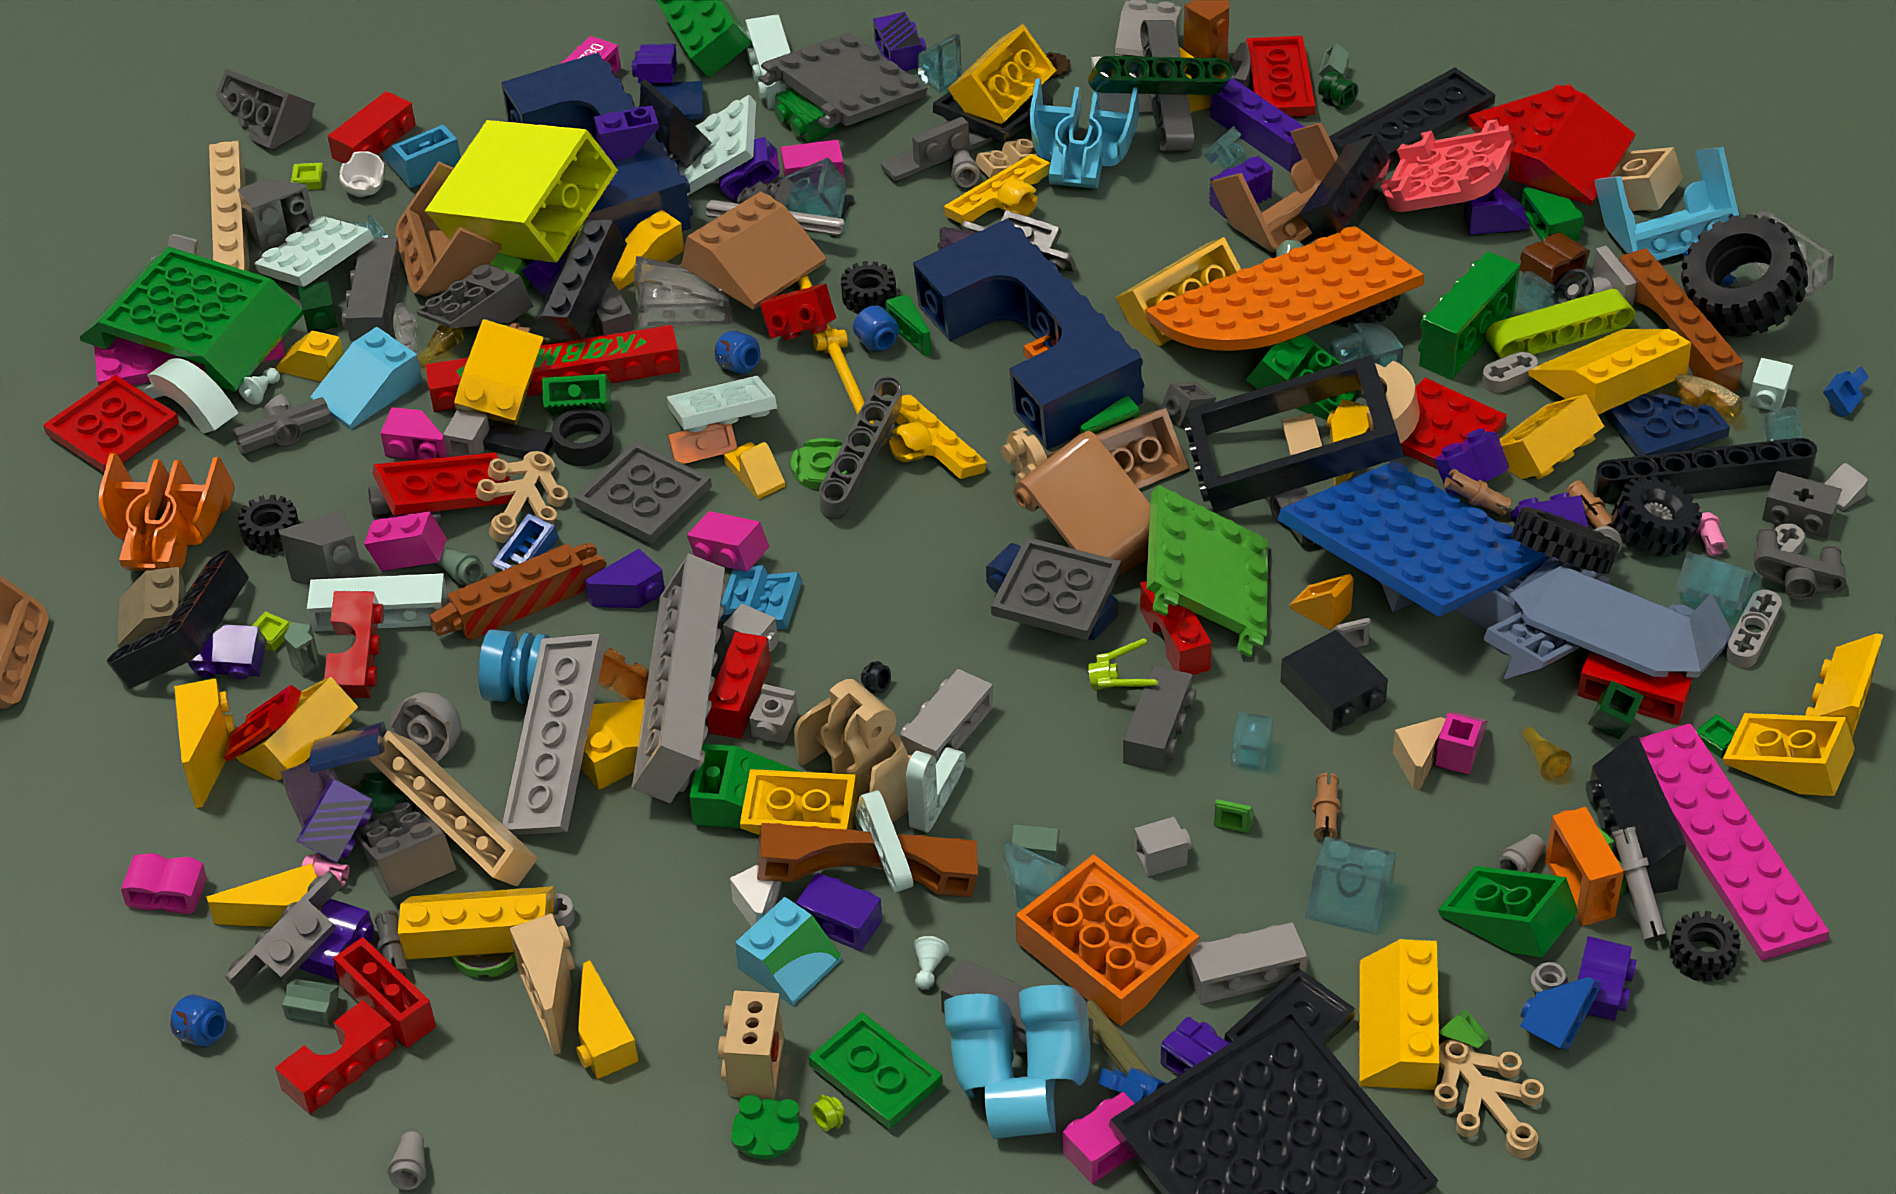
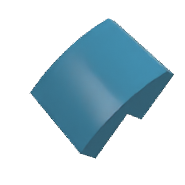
M764 565L752 566L748 571L733 569L721 602L724 610L720 620L726 622L742 603L775 617L777 629H787L802 584L799 572L768 574Z

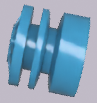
M489 630L485 635L479 659V689L483 700L508 702L515 691L518 703H527L541 640L551 638L550 635L537 634L534 637L533 633H524L518 645V639L514 631Z

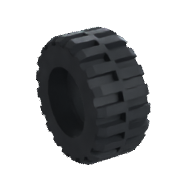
M1746 214V218H1739L1736 215L1729 217V221L1724 223L1718 221L1712 224L1713 228L1708 232L1704 230L1700 233L1697 243L1692 242L1687 250L1689 256L1685 255L1683 258L1681 282L1688 298L1691 299L1693 304L1697 306L1718 332L1721 330L1723 335L1735 336V333H1740L1741 337L1752 336V332L1759 331L1761 334L1769 331L1768 327L1774 324L1779 326L1785 322L1784 317L1786 315L1791 316L1797 310V302L1801 303L1805 297V288L1808 286L1809 276L1798 242L1793 233L1789 232L1788 227L1780 222L1775 223V220L1770 217L1762 216L1759 219L1757 215ZM1748 263L1770 265L1766 273L1759 280L1746 287L1731 289L1720 286L1725 276L1741 265Z

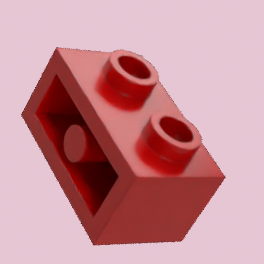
M826 283L773 296L760 303L771 339L782 336L783 341L801 336L800 331L808 329L810 334L827 330V324L837 319Z

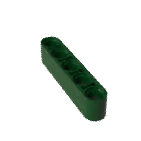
M1103 56L1098 59L1088 76V83L1098 93L1132 94L1133 87L1138 88V94L1218 95L1233 76V68L1228 61L1221 58Z

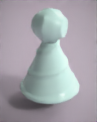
M269 367L263 372V376L244 377V383L238 389L239 393L246 402L254 405L260 404L268 384L278 382L280 374L275 368Z
M934 936L920 937L913 944L919 960V966L921 967V971L916 974L915 984L922 990H929L930 987L934 986L935 978L932 972L949 953L948 944Z

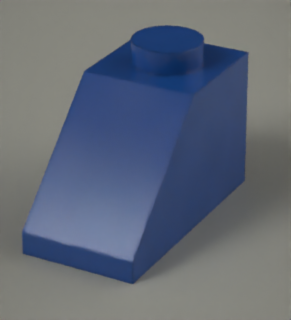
M1586 977L1538 992L1535 998L1530 997L1525 1003L1521 1012V1017L1524 1019L1520 1027L1559 1048L1569 1050L1603 983L1591 977Z

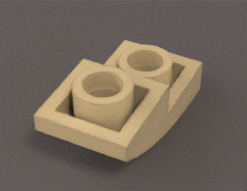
M1018 139V141H1005L1002 151L994 150L987 153H978L975 163L991 178L1030 154L1037 157L1040 156L1036 153L1030 140Z
M1313 413L1281 420L1289 455L1322 446Z

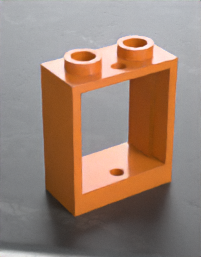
M1586 807L1575 810H1565L1553 815L1545 863L1552 875L1567 878L1579 911L1576 917L1581 926L1616 917L1624 871Z

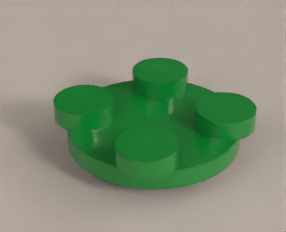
M747 1095L741 1098L739 1101V1112L732 1124L731 1142L733 1147L747 1156L756 1159H773L789 1152L797 1142L800 1132L798 1120L799 1106L797 1102L791 1099L782 1101L774 1099L760 1100L755 1095Z

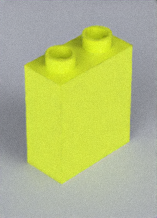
M487 120L425 212L449 240L452 239L456 231L461 227L500 243L502 248L499 253L511 257L557 263L618 169L587 129Z

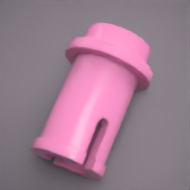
M1710 512L1702 513L1701 522L1696 533L1701 535L1708 555L1716 556L1722 554L1723 550L1727 549V543L1719 529L1720 520Z
M315 853L313 856L307 855L304 858L302 866L312 863L317 877L323 876L327 871H331L342 884L341 888L345 886L346 881H343L342 878L348 880L350 874L349 865H342L322 859L318 853Z

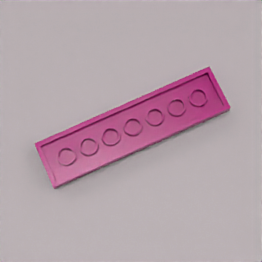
M1691 723L1639 738L1687 843V847L1760 960L1763 961L1827 941L1830 931Z

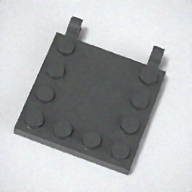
M845 33L765 61L761 64V68L767 72L758 78L759 81L767 86L781 80L820 107L827 114L825 117L820 118L818 123L826 128H831L840 122L845 126H849L926 97L928 89L916 77L909 75L899 68L896 63L887 60L875 49L867 46L850 33Z

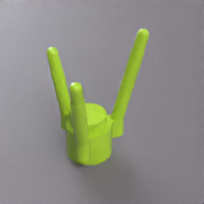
M1140 639L1109 653L1097 654V663L1089 664V678L1092 690L1158 685L1156 679H1120L1118 664H1111L1110 662L1112 659L1146 645L1147 639Z

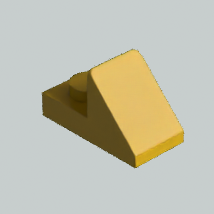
M749 442L724 454L725 464L758 500L785 487V481L766 442L756 446Z

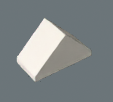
M757 865L730 878L732 901L751 926L775 906L783 881L758 880Z

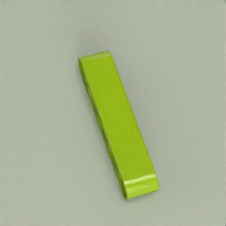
M1608 289L1493 323L1487 329L1485 339L1500 359L1518 352H1527L1534 355L1623 329L1632 323L1636 313L1617 289Z

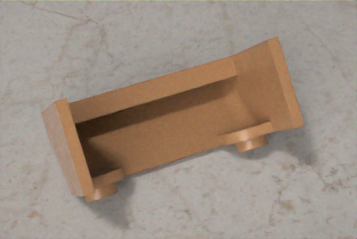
M1322 122L1290 132L1302 157V160L1294 164L1291 169V180L1296 191L1262 213L1242 173L1215 179L1210 182L1231 226L1272 253H1276L1277 248L1286 240L1300 242L1312 234L1299 213L1338 159V155Z
M439 161L398 220L395 229V237L398 238L400 254L411 291L423 297L444 293L452 283L463 280L472 274L473 269L484 264L490 265L502 248L500 243L459 227L452 239L449 240L425 212L454 169Z
M1 575L0 709H8L19 702L23 696L49 617L47 610L39 601Z

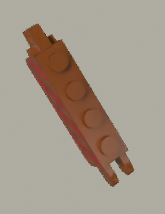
M567 543L447 594L449 603L430 614L432 629L437 636L461 630L466 638L473 640L487 634L489 630L499 629L581 594L586 587L585 580L603 570L607 562L603 556L596 555L598 550L592 543H584V545L581 544L574 548H571Z

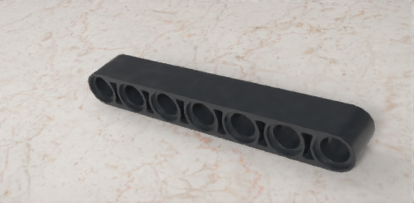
M1791 438L1605 460L1600 462L1596 468L1593 495L1601 498L1604 503H1616L1625 484H1628L1629 480L1633 478L1637 480L1639 476H1645L1647 480L1651 476L1658 477L1659 482H1663L1664 479L1671 481V486L1676 488L1679 485L1684 488L1682 493L1685 495L1688 493L1696 494L1772 485L1777 471L1809 479L1813 473L1818 449L1817 445L1810 439Z

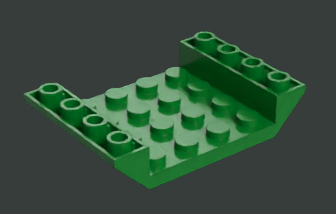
M167 247L136 275L79 337L80 341L103 349H107L117 337L203 364L205 365L207 375L219 387L236 392L244 383V377H249L302 317L303 310L271 278L179 249Z

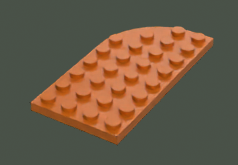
M1356 226L1347 227L1341 233L1319 238L1311 244L1301 248H1294L1276 258L1266 259L1263 263L1241 269L1237 273L1223 279L1213 280L1210 284L1198 289L1188 290L1184 294L1170 300L1160 301L1157 305L1145 309L1146 319L1168 337L1189 346L1210 350L1254 349L1284 342L1424 285V274Z

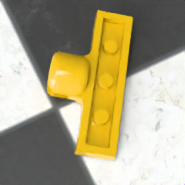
M1033 154L1026 156L944 205L945 216L960 224L963 221L972 223L979 216L995 208H1000L1004 212L1007 210L1026 217L1035 210L1038 203V198L1034 195L1036 189L1032 184L1038 183L1042 178L1049 175L1051 162Z
M902 395V407L895 420L899 425L892 429L891 432L896 435L891 436L889 440V448L895 459L908 463L923 459L927 455L934 456L959 479L985 473L987 462L973 448L961 440L955 432L944 425L934 414L919 403L912 395Z

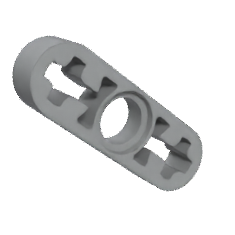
M1759 590L1752 594L1728 642L1726 658L1733 666L1749 668L1757 662L1779 617L1782 601L1775 592ZM1766 605L1767 608L1764 614L1759 613L1760 608ZM1757 625L1763 631L1758 633L1750 632L1745 626ZM1743 644H1748V650H1745L1744 653L1740 652Z

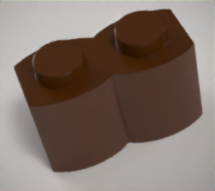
M1556 233L1546 237L1542 242L1527 246L1522 251L1520 271L1545 287L1552 288L1556 280L1563 273L1572 269L1584 270L1590 250L1563 233Z

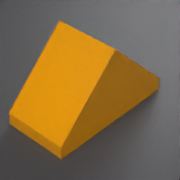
M1346 574L1308 585L1289 605L1295 612L1332 630L1351 612L1354 578L1351 574Z

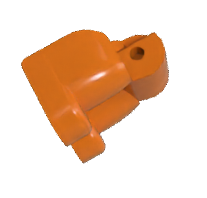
M110 453L100 485L99 508L111 532L119 539L124 540L119 557L122 568L133 571H148L180 567L181 570L185 563L188 545L201 544L213 531L220 514L226 512L230 507L235 485L220 457L212 459L206 484L197 485L192 481L181 460H174L169 475L163 462L160 459H155L147 483L134 482L116 453ZM165 509L161 519L156 520L158 512Z

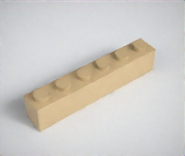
M388 730L382 738L385 752L368 759L487 873L495 879L518 887L538 857L413 740Z

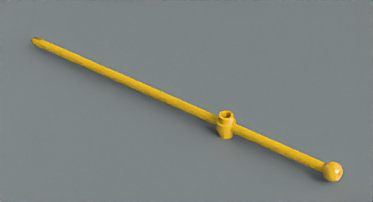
M807 275L797 281L800 290L812 287ZM828 323L827 330L813 334V346L815 351H824V353L830 354L858 415L865 401L841 348H847V334L844 329L837 330L835 327L831 328Z

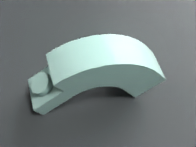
M171 358L147 375L151 384L143 389L144 393L153 399L167 396L175 400L190 415L202 434L216 430L238 414L222 389L204 371L189 361Z

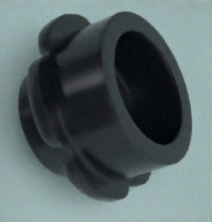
M880 661L870 662L861 673V683L864 685V688L872 694L875 691L885 692L891 681L890 668L883 665Z

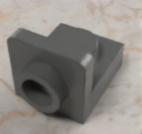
M1196 381L1172 383L1169 385L1160 409L1166 408L1170 420L1177 426H1184L1188 418L1187 410L1214 403L1216 397Z

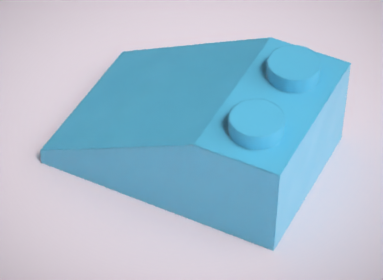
M375 327L350 345L310 396V400L323 397L331 416L351 430L422 382L418 356L383 330Z

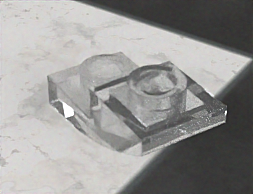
M403 302L396 304L393 316L395 338L413 352H418L415 330L419 329L416 316L413 312L408 313Z

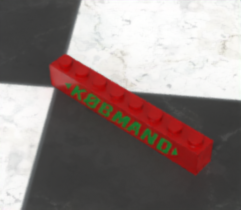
M673 325L543 345L537 358L526 397L542 395V379L548 377L606 374L610 383L681 372ZM468 358L425 364L433 412L455 409L454 400Z

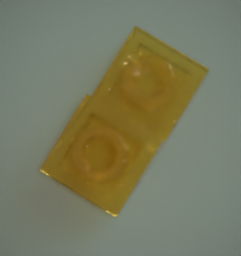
M1679 374L1675 378L1678 395L1690 405L1693 402L1699 406L1700 404L1706 405L1710 401L1717 411L1722 414L1728 412L1734 418L1744 409L1739 396L1717 383Z

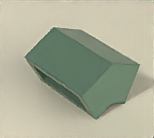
M1335 43L1324 53L1318 74L1323 78L1326 73L1335 70L1343 75L1345 80L1349 66V52Z
M291 622L284 639L291 666L304 677L320 667L318 650L312 626Z
M1013 825L1012 861L1056 865L1060 830L1056 828Z
M294 979L287 984L286 997L282 1003L285 1018L330 1026L338 1006L339 986Z

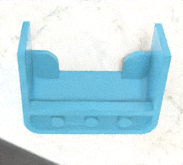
M1724 147L1695 151L1702 180L1691 183L1684 192L1686 210L1642 223H1635L1633 212L1628 207L1621 176L1594 180L1605 227L1627 254L1647 248L1657 261L1682 254L1688 250L1692 242L1697 243L1700 233L1704 230L1707 232L1713 228L1712 224L1718 221L1724 223L1729 221V217L1739 216Z

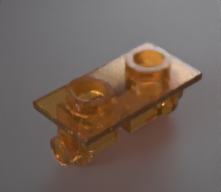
M609 647L607 651H604L598 681L611 687L618 677L619 680L613 687L615 691L630 700L644 699L649 670L636 662L632 666L625 663L626 658Z

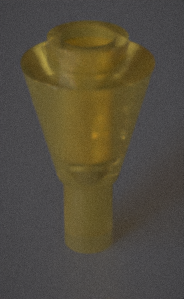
M439 324L427 348L418 356L419 367L425 368V364H429L436 356L464 342L463 328H450Z
M1527 727L1523 730L1522 737L1531 746L1541 775L1546 779L1563 776L1568 771L1572 762L1570 753L1542 738L1533 727Z

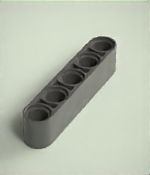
M1173 20L1142 21L1140 39L1143 57H1181ZM1150 94L1160 150L1162 152L1191 151L1194 145V131L1188 96Z
M891 376L877 379L827 472L819 490L820 509L827 518L839 519L848 512L902 407V386L898 379ZM884 395H891V396H893V397H891V398H884V397H882V396H884ZM871 420H878V421H880V422H879V423H870L869 421H871ZM863 445L866 446V448L858 449L856 448V446ZM852 471L854 473L850 475H845L842 472ZM835 496V497H839V498H841V499L836 500V501H832V500H829L828 498Z

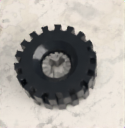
M1639 476L1637 480L1633 478L1629 480L1628 484H1625L1611 513L1613 516L1611 519L1612 525H1617L1615 530L1619 534H1625L1624 541L1628 544L1634 542L1636 544L1635 548L1640 551L1646 548L1648 549V554L1656 555L1657 552H1660L1662 557H1668L1670 552L1674 556L1679 555L1681 551L1684 552L1687 549L1701 522L1702 512H1698L1700 509L1699 504L1692 503L1694 497L1690 493L1686 495L1682 493L1684 488L1679 485L1676 488L1671 486V481L1664 479L1663 482H1659L1658 477L1651 476L1647 480L1645 476Z

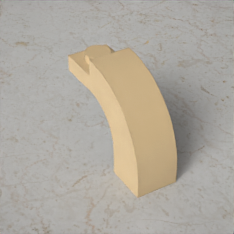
M1392 361L1386 367L1375 363L1400 443H1402L1414 431L1420 416L1414 379L1404 366L1395 361ZM1368 411L1367 418L1369 423V429L1370 431L1375 430V427L1372 421L1370 411Z

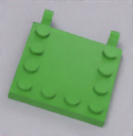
M1158 485L1151 492L1146 589L1155 593L1153 610L1166 616L1169 604L1174 606L1179 604L1238 633V652L1251 657L1253 645L1261 647L1264 638L1267 636L1268 539L1208 510L1204 506L1180 496L1176 492Z

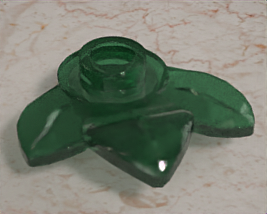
M380 771L366 772L363 774L362 780L358 785L349 786L372 799L368 806L373 809L372 813H387L395 808L396 801L411 800Z

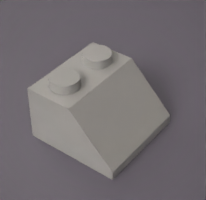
M1145 0L1126 1L1121 11L1115 53L1143 56L1140 39V28L1143 20H1173L1179 41L1182 6H1174L1171 2L1153 4L1147 3Z

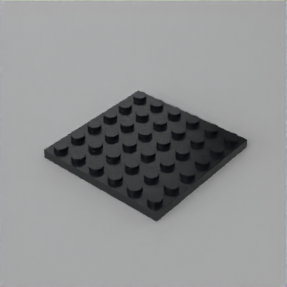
M1292 1004L1117 1114L1109 1122V1127L1162 1194H1426L1435 1188L1439 1181Z

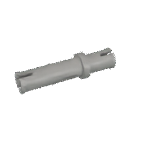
M1633 826L1624 829V832L1623 829L1612 832V835L1616 842L1622 863L1620 865L1625 873L1640 924L1642 938L1647 939L1654 937V934L1655 936L1665 934L1666 930H1664L1647 873L1648 859L1643 858L1635 831L1636 828Z

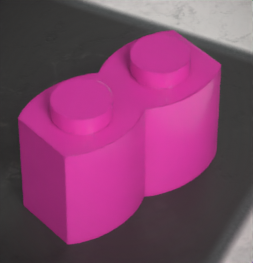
M156 853L138 854L133 856L121 887V892L125 905L141 910L162 909L173 913L189 914L196 911L207 876L203 863L192 857L167 859Z

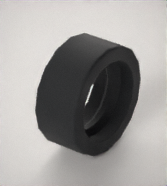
M592 408L569 410L560 415L553 423L551 434L554 450L557 457L564 463L574 466L592 465L605 459L613 450L614 438L611 422L608 416L599 410ZM580 431H593L600 434L595 439L584 443H574L566 440L570 435Z

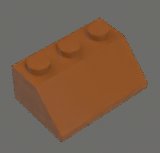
M1192 0L1184 5V51L1194 58H1221L1228 61L1229 0Z

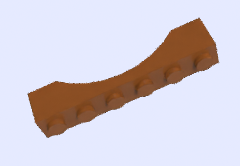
M1644 248L1619 256V262L1637 282L1634 303L1646 305L1654 310L1672 331L1691 342L1689 365L1694 379L1710 398H1714L1739 390L1743 360L1697 306L1693 304L1691 299L1688 298L1650 251Z
M781 823L761 824L757 849L758 880L794 882L807 874L838 866L883 868L870 832L853 829L820 828L817 826L784 825ZM897 834L913 880L923 884L936 894L973 896L978 876L977 841L960 838L951 839Z

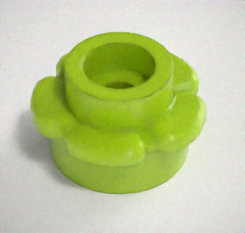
M820 1095L817 1102L811 1105L813 1119L823 1131H829L834 1127L839 1129L843 1124L845 1110L836 1097L830 1098L829 1096Z

